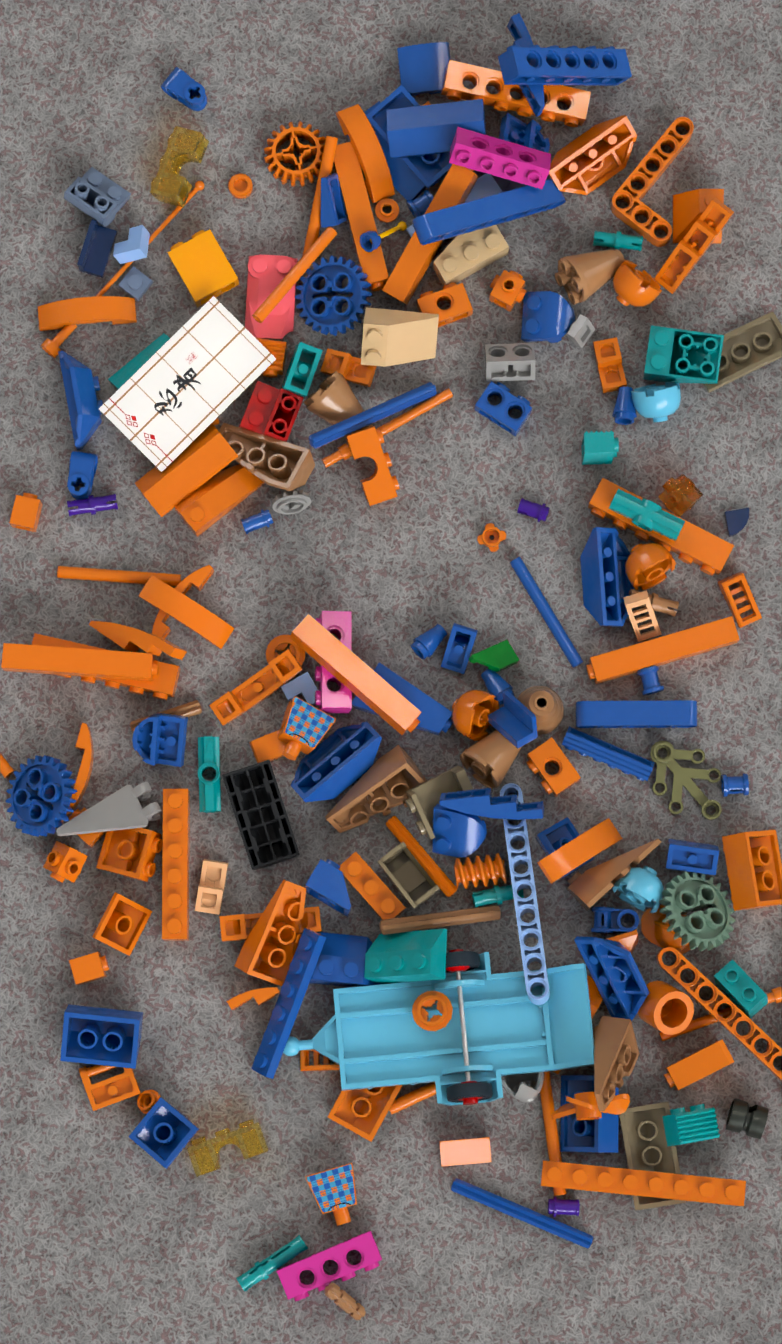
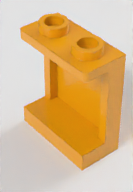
M210 229L198 231L191 237V240L185 243L178 242L170 248L171 251L167 252L170 261L174 264L197 308L207 303L213 296L216 298L239 285L237 275Z

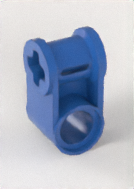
M178 67L174 68L161 85L162 90L166 94L193 111L203 110L207 105L204 87Z
M76 451L71 453L67 487L72 497L76 500L86 499L92 493L98 463L97 454ZM80 483H83L84 487H81L80 490L77 491L75 487H78Z
M592 907V912H594L592 933H627L636 930L638 927L639 916L631 909ZM602 915H604V926L601 925ZM623 915H632L635 919V924L630 928L622 926L620 920Z

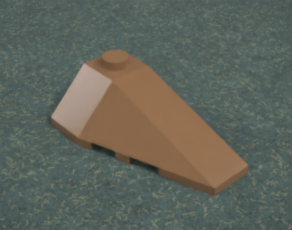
M224 422L219 430L221 435L237 453L238 457L234 460L267 485L292 491L305 485L315 467L310 449Z
M397 745L371 766L325 816L326 820L339 833L367 823L369 817L381 812L383 816L390 814V808L404 804L406 808L405 800L408 799L405 791L427 780L412 758Z
M659 839L651 841L588 869L583 874L578 871L568 880L570 886L567 890L588 911L614 886L616 881L630 872L631 868L637 866L661 841Z
M602 1016L599 1025L594 1028V1094L599 1111L604 1112L615 1097L616 1087L621 1088L624 1081L622 1078L630 1076L640 1054L631 1019Z

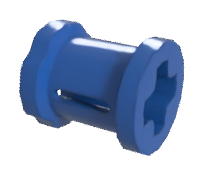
M427 189L423 195L415 200L406 201L414 218L426 212L434 197Z
M651 666L637 671V675L641 677L644 688L642 691L643 696L664 690V686L660 685L657 674L658 666Z
M726 774L721 775L722 796L727 797L728 794L741 793L749 795L748 775L742 774V776L727 777Z

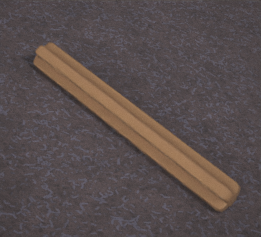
M498 905L392 918L381 920L379 926L381 934L386 935L499 920L501 910Z

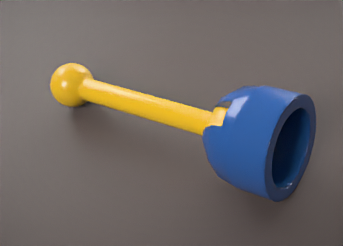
M400 221L396 227L381 234H377L376 231H367L360 236V245L367 252L376 250L380 246L382 238L398 230H406L407 224L404 221Z

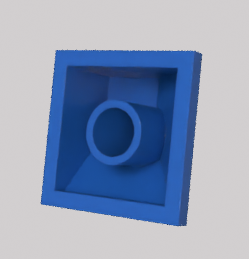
M320 859L305 884L306 893L348 917L351 903L343 872L339 870L340 866L332 860L327 859L325 862Z

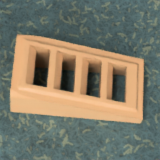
M647 590L623 598L638 642L662 635ZM646 604L644 608L635 611L632 609ZM649 612L648 615L635 618L636 615ZM649 619H651V621H652V622H649V623H646V624H643V625H640V626H638V624H637V623H640V622H643V621H646V620H649ZM654 626V630L642 634L640 633V630Z

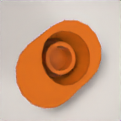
M660 905L655 913H650L652 908L645 911L641 918V931L647 940L661 948H675L681 954L690 951L689 943L682 946V938L679 937L674 940V930L667 931L670 924L662 922L666 918V914H662L659 911L665 907L664 905Z

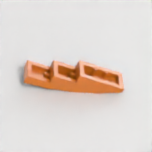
M717 198L712 199L654 279L673 294L734 214V211Z
M91 621L89 623L91 627L120 647L132 652H137L141 648L147 653L160 656L163 651L167 655L180 660L187 653V651L170 641L140 629L112 622Z

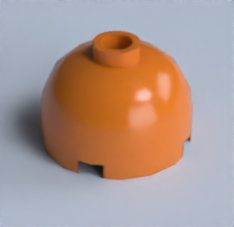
M624 260L615 272L613 279L614 290L618 294L617 300L625 306L631 304L635 307H643L650 304L661 293L660 284L645 270L641 272L635 269L637 266L635 263Z
M638 544L632 548L631 554L627 558L625 571L635 590H638V587L647 590L667 578L665 573L669 568L673 571L676 562L670 552L659 544Z
M470 690L456 699L452 706V720L457 731L473 741H479L486 737L488 732H485V730L491 725L488 722V715L499 709V702L494 699L496 696L482 690Z

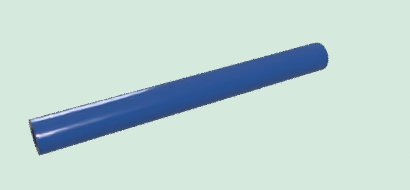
M521 557L510 562L512 568L571 666L574 668L583 663L582 658Z

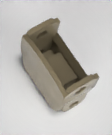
M404 842L377 861L384 874L413 909L422 905L440 890L438 885L433 882L411 854Z

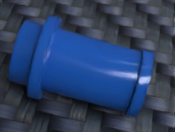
M263 509L258 514L241 519L246 534L264 526L270 527V524L274 523L269 510L264 511Z

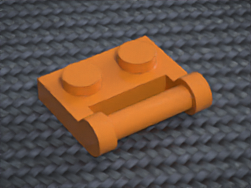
M93 1065L88 1068L86 1066L78 1068L93 1111L141 1094L132 1068H123L124 1073L92 1084L90 1077L117 1067Z

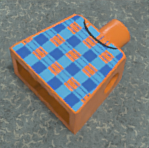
M295 696L287 705L278 734V739L287 744L282 753L283 756L295 761L300 751L308 755L331 728L336 718Z
M349 1163L305 1176L322 1214L333 1211L337 1226L351 1222L347 1207L357 1204L353 1164Z

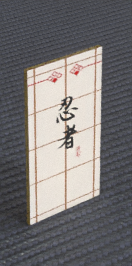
M213 296L99 410L157 467L158 471L163 472L276 358Z

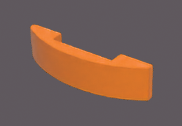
M359 104L336 112L343 133L349 136L366 180L364 182L372 204L395 195L392 177L382 147Z
M93 296L38 306L39 330H59L64 325L112 321L113 325L137 323L135 298Z
M207 565L196 570L183 579L174 589L186 595L191 586L201 591L214 573L213 567ZM159 610L152 634L165 639L171 630L164 624L169 615L162 610Z
M152 575L138 595L141 599L162 610L220 649H222L234 630L232 626Z
M287 649L270 661L269 665L234 690L228 691L209 706L224 726L270 696L295 677L303 668L290 649Z
M85 723L81 724L75 746L77 749L83 750L84 754L74 786L77 792L72 794V798L77 801L70 804L73 810H75L86 791L93 766V740L90 728Z
M608 818L537 863L552 884L623 838Z
M319 906L304 908V915L300 922V934L303 933L304 928L315 932H322ZM262 913L219 916L222 942L246 940Z

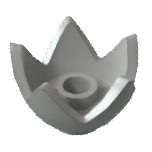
M544 1072L505 1075L506 1082L502 1080V1086L513 1098L520 1102H530L537 1098L542 1089Z

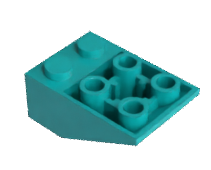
M651 325L643 379L658 382L717 384L724 335Z

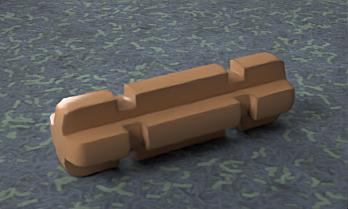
M330 1283L325 1287V1295L329 1299L334 1300V1303L346 1313H351L350 1316L352 1318L360 1320L365 1316V1308L360 1303H356V1300L344 1290H339L340 1287L337 1284Z

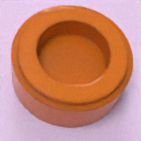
M236 174L229 180L228 187L233 197L244 199L252 193V180L246 174Z

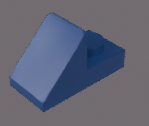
M454 623L441 667L465 674L478 630Z

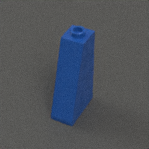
M380 662L378 663L374 671L422 712L417 718L421 721L417 725V729L438 736L442 731L446 733L453 724L451 719L452 712ZM355 696L352 701V707L379 716L360 698Z

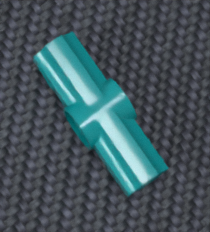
M620 489L617 490L609 506L610 510L631 519L632 523L647 531L653 530L676 541L685 523L684 520L663 511L662 507L647 499L641 500Z
M198 737L199 812H221L220 737ZM206 769H214L216 777L213 780L206 781L203 779V772Z

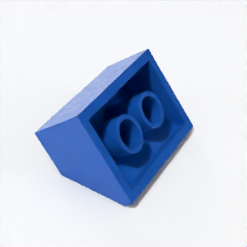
M68 1005L64 1012L60 1061L136 1069L142 1033L143 1012Z
M561 1075V1106L570 1103L566 1101V1096L574 1098V1094L594 1092V1075ZM617 1087L615 1089V1095H619V1088ZM601 1112L602 1118L578 1121L576 1113L561 1117L560 1151L618 1153L619 1115Z

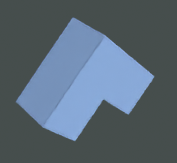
M143 225L129 228L128 240L114 244L113 256L120 264L147 258L150 233Z
M308 671L281 686L288 701L302 694L307 703L312 706L315 705V691H318Z

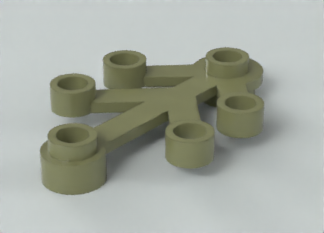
M667 741L656 742L650 750L651 759L657 764L655 783L652 785L653 793L657 796H662L667 791L665 774L666 767H668L673 773L672 798L668 805L669 812L673 815H678L683 811L681 800L682 788L684 786L701 806L702 816L707 820L717 819L722 811L720 803L716 800H709L692 779H703L710 783H717L721 779L720 770L717 768L705 770L681 767L675 759L691 760L694 764H701L705 759V753L701 749L693 751L674 749L672 744ZM665 749L667 756L665 758L659 757L658 750ZM695 752L701 753L702 759L700 761L693 759ZM711 771L717 772L718 778L716 780L710 779L709 773ZM662 784L664 791L661 793L657 792L655 785ZM672 803L680 805L678 812L671 809ZM713 806L715 814L709 815L706 812V808Z

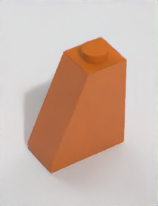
M723 1039L666 1067L667 1073L664 1074V1078L669 1087H675L677 1091L734 1063V1060Z

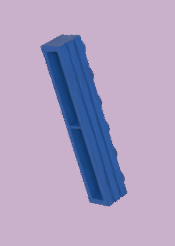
M570 726L561 744L568 750L578 751L582 756L592 757L596 762H604L610 768H618L623 773L632 774L642 781H648L655 764L653 761Z

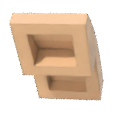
M208 859L203 860L195 911L220 915L229 863Z

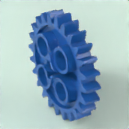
M332 255L329 261L322 257L321 265L313 262L314 269L306 270L308 276L300 277V280L304 283L303 285L296 286L298 290H301V294L295 296L296 299L301 300V303L296 305V308L303 310L299 316L303 319L307 318L305 324L308 326L313 325L312 330L317 332L321 330V333L324 335L330 332L331 335L336 336L338 330L340 333L346 334V326L354 330V321L362 323L359 316L360 314L365 315L364 306H371V303L366 301V297L373 295V293L366 291L371 286V283L364 281L368 275L364 272L360 273L362 267L355 265L354 261L349 259L346 262V258L342 256L337 260V257ZM348 278L347 286L342 288V281ZM325 279L324 288L319 289V283ZM335 293H339V294H341V295H346V294H351V293H353V296H352V297L333 296V295H335ZM321 294V295H329V296H332V298L330 299V298L324 296V297H318V298H315V299H314V296ZM348 302L347 310L342 313V305ZM325 303V310L320 314L319 307Z
M46 755L43 757L35 756V759L28 758L27 765L20 764L21 772L14 771L16 780H9L13 787L6 790L7 793L11 794V798L6 800L7 803H11V807L7 809V812L14 813L10 820L17 822L15 827L22 829V833L37 837L39 835L46 837L48 833L55 834V828L62 826V820L69 821L66 815L67 812H74L70 804L76 803L77 800L72 798V794H75L77 790L72 789L71 786L76 780L69 778L73 772L66 770L67 764L60 763V759Z

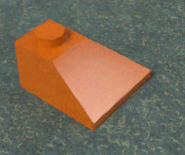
M695 189L673 195V243H679L684 239L712 199L717 198L724 204V189ZM722 230L712 244H721Z

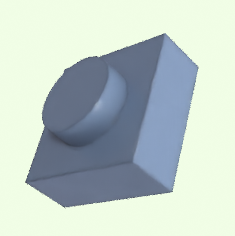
M133 266L118 286L135 298V300L139 301L153 284V281Z

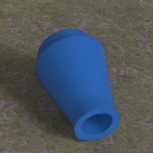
M620 387L618 389V396L612 414L617 424L634 423V418L637 417L631 391L633 389L631 387Z
M437 624L432 629L413 639L414 643L411 644V648L423 660L426 657H431L443 638L447 636V632L441 625Z
M487 669L481 674L488 692L496 696L494 699L499 702V705L504 704L503 692L509 691L514 696L513 687L498 673Z

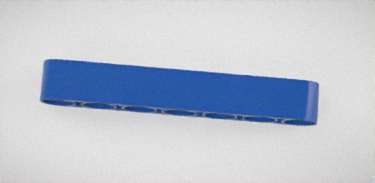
M549 179L545 181L543 189L527 185L421 215L412 220V224L420 244L426 245L550 210L564 204L566 200L563 193Z

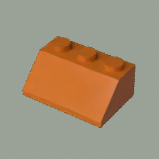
M776 830L750 831L723 836V851L726 859L727 876L729 878L734 911L782 905V863Z

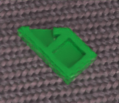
M505 640L471 655L469 661L474 664L477 662L487 666L492 671L499 672L517 664L519 658L508 640Z

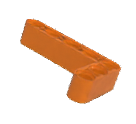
M679 117L674 120L616 191L611 201L612 213L656 247H663L668 244L672 234V227L664 218L641 202V200L690 141L694 125L687 117ZM684 127L688 133L680 135L677 133L676 128ZM668 145L673 151L665 153L661 150V147ZM653 163L658 167V170L654 172L649 171L646 165ZM640 182L643 188L635 190L631 187V183ZM624 200L628 203V207L619 208L616 202ZM637 215H644L648 221L639 223L635 220V217ZM661 229L666 232L667 236L659 238L654 234V231Z

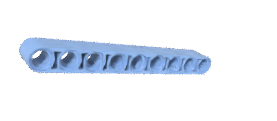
M509 783L500 790V796L515 793L518 795V804L524 803L522 791L518 785ZM503 819L526 992L531 1003L542 1005L548 1001L550 989L526 819H523L520 824L512 826L508 823L509 819ZM517 840L525 843L524 847L519 850L513 849L511 846ZM520 864L528 867V870L523 874L515 872V868ZM521 889H529L532 893L527 898H521L518 896ZM525 913H532L535 916L534 920L529 923L522 921L521 918ZM529 937H535L538 943L534 947H528L524 944L525 940ZM536 961L542 967L539 971L532 972L528 969L529 964ZM536 986H541L545 989V992L542 996L537 997L532 995V989Z

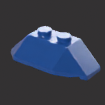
M58 351L74 443L78 451L84 448L102 422L101 415L103 413L99 408L103 405V400H98L96 392L101 390L98 376L94 377L90 368L66 352Z
M593 528L580 556L583 603L600 626L621 627L624 625L628 613L623 598L630 596V589H634L625 571V564L630 552L618 536L619 533L616 528Z
M367 721L362 722L360 725L338 728L300 761L291 787L305 802L336 798L371 768L382 737Z
M317 932L325 936L326 940L309 983L343 987L380 985L364 978L365 954L373 944L368 937Z
M577 936L574 939L611 1017L631 1019L632 1021L650 992L631 952L620 942L597 937Z

